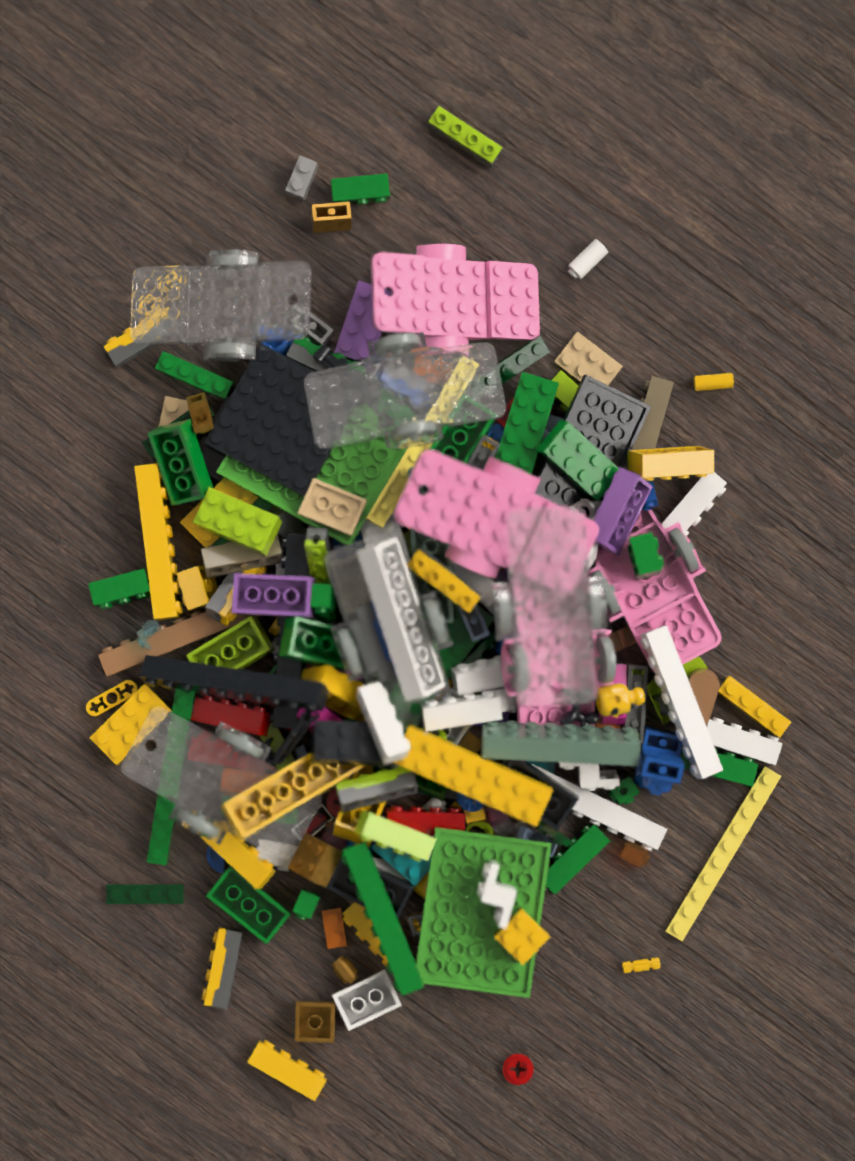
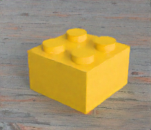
M196 566L176 573L178 577L177 584L182 590V600L187 610L205 608L219 588L215 577H206L204 566Z
M521 907L509 918L507 928L500 927L494 934L495 939L522 965L550 938L549 934Z

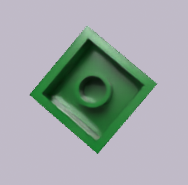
M652 532L629 538L626 545L636 581L659 575L664 566L662 555H658L657 548H659L657 537H653Z

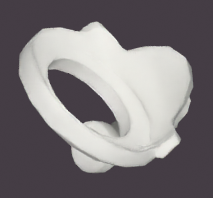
M581 499V501L572 506L571 511L576 513L578 507L586 506L590 511L588 519L593 521L596 510L601 506L602 501Z

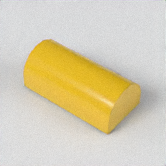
M732 373L693 377L695 391L734 387Z

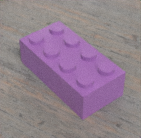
M358 280L334 354L341 353L349 361H358L365 366L371 367L375 357L373 344L381 339L383 332L378 331L373 324L372 285ZM384 289V294L390 298L392 291Z
M621 467L614 474L613 482L605 492L604 500L596 510L593 520L599 528L595 540L599 544L598 547L618 556L653 487L640 475Z
M234 574L232 613L313 618V610L310 605L312 584H315V578Z

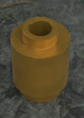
M343 955L331 965L334 968V973L344 984L347 982L351 984L358 978L357 973L359 971Z

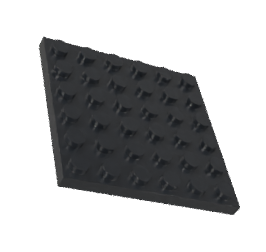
M261 344L204 444L305 497L313 478L317 479L361 399L347 388Z

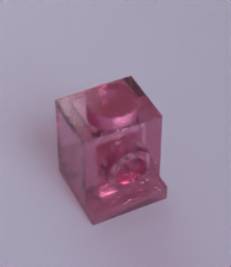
M490 806L484 809L491 827L510 820L507 813Z

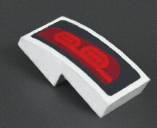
M321 804L290 831L300 842L305 833L314 836L331 822L334 817Z

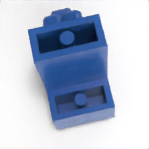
M644 726V742L640 744L639 765L636 766L633 782L642 788L648 789L650 794L660 796L662 793L671 791L673 783L680 784L684 763L680 757L683 744L678 739L676 732Z

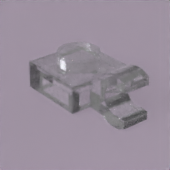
M509 819L492 828L498 836L516 838V831L521 826L526 827L528 824L523 820L512 824Z

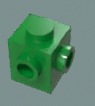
M630 776L619 782L620 786L610 789L611 792L608 795L613 803L618 802L619 805L623 803L626 806L633 802V797L640 792Z

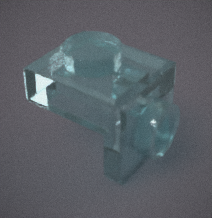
M156 620L147 621L142 625L143 628L136 632L139 636L136 640L142 648L152 649L146 639L162 629Z

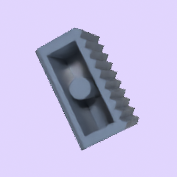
M477 603L469 613L458 606L457 610H460V617H462L466 625L468 634L471 635V642H476L490 636Z

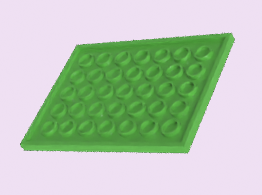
M351 417L320 471L317 480L367 500V504L352 537L298 515L305 497L228 456H225L216 472L313 528H327L329 537L350 548L408 447L399 442L391 441L389 436Z
M435 827L434 838L436 842L431 854L416 960L423 983L530 998L536 952L522 965L495 939L494 934L500 927H498L495 921L494 914L496 908L500 906L482 902L478 896L477 888L479 882L484 880L482 874L484 864L488 863L489 859L497 861L499 869L495 881L512 885L517 890L510 917L521 907L540 925L551 843Z

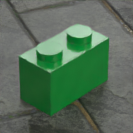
M303 888L293 909V912L296 913L295 917L305 921L307 918L311 919L321 896Z

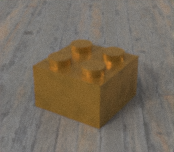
M305 833L288 868L312 882L327 887L343 852Z
M296 1001L295 1042L334 1043L336 1003L334 1001Z

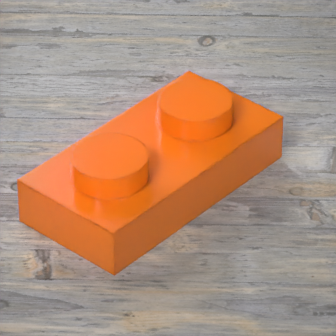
M341 907L322 910L328 949L347 946Z

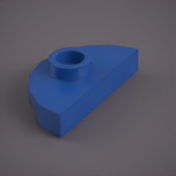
M208 845L206 852L208 863L215 871L225 873L226 860Z

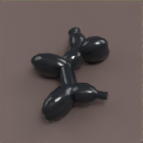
M568 688L561 689L562 695L567 700L572 701L573 704L572 711H568L560 717V724H570L577 720L580 722V726L584 727L585 725L597 723L600 720L599 715L595 712L587 713L586 715L580 712V702L593 692L592 689L583 690L577 694Z

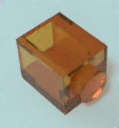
M627 840L619 858L641 868L642 865H647L650 855H648L649 850Z

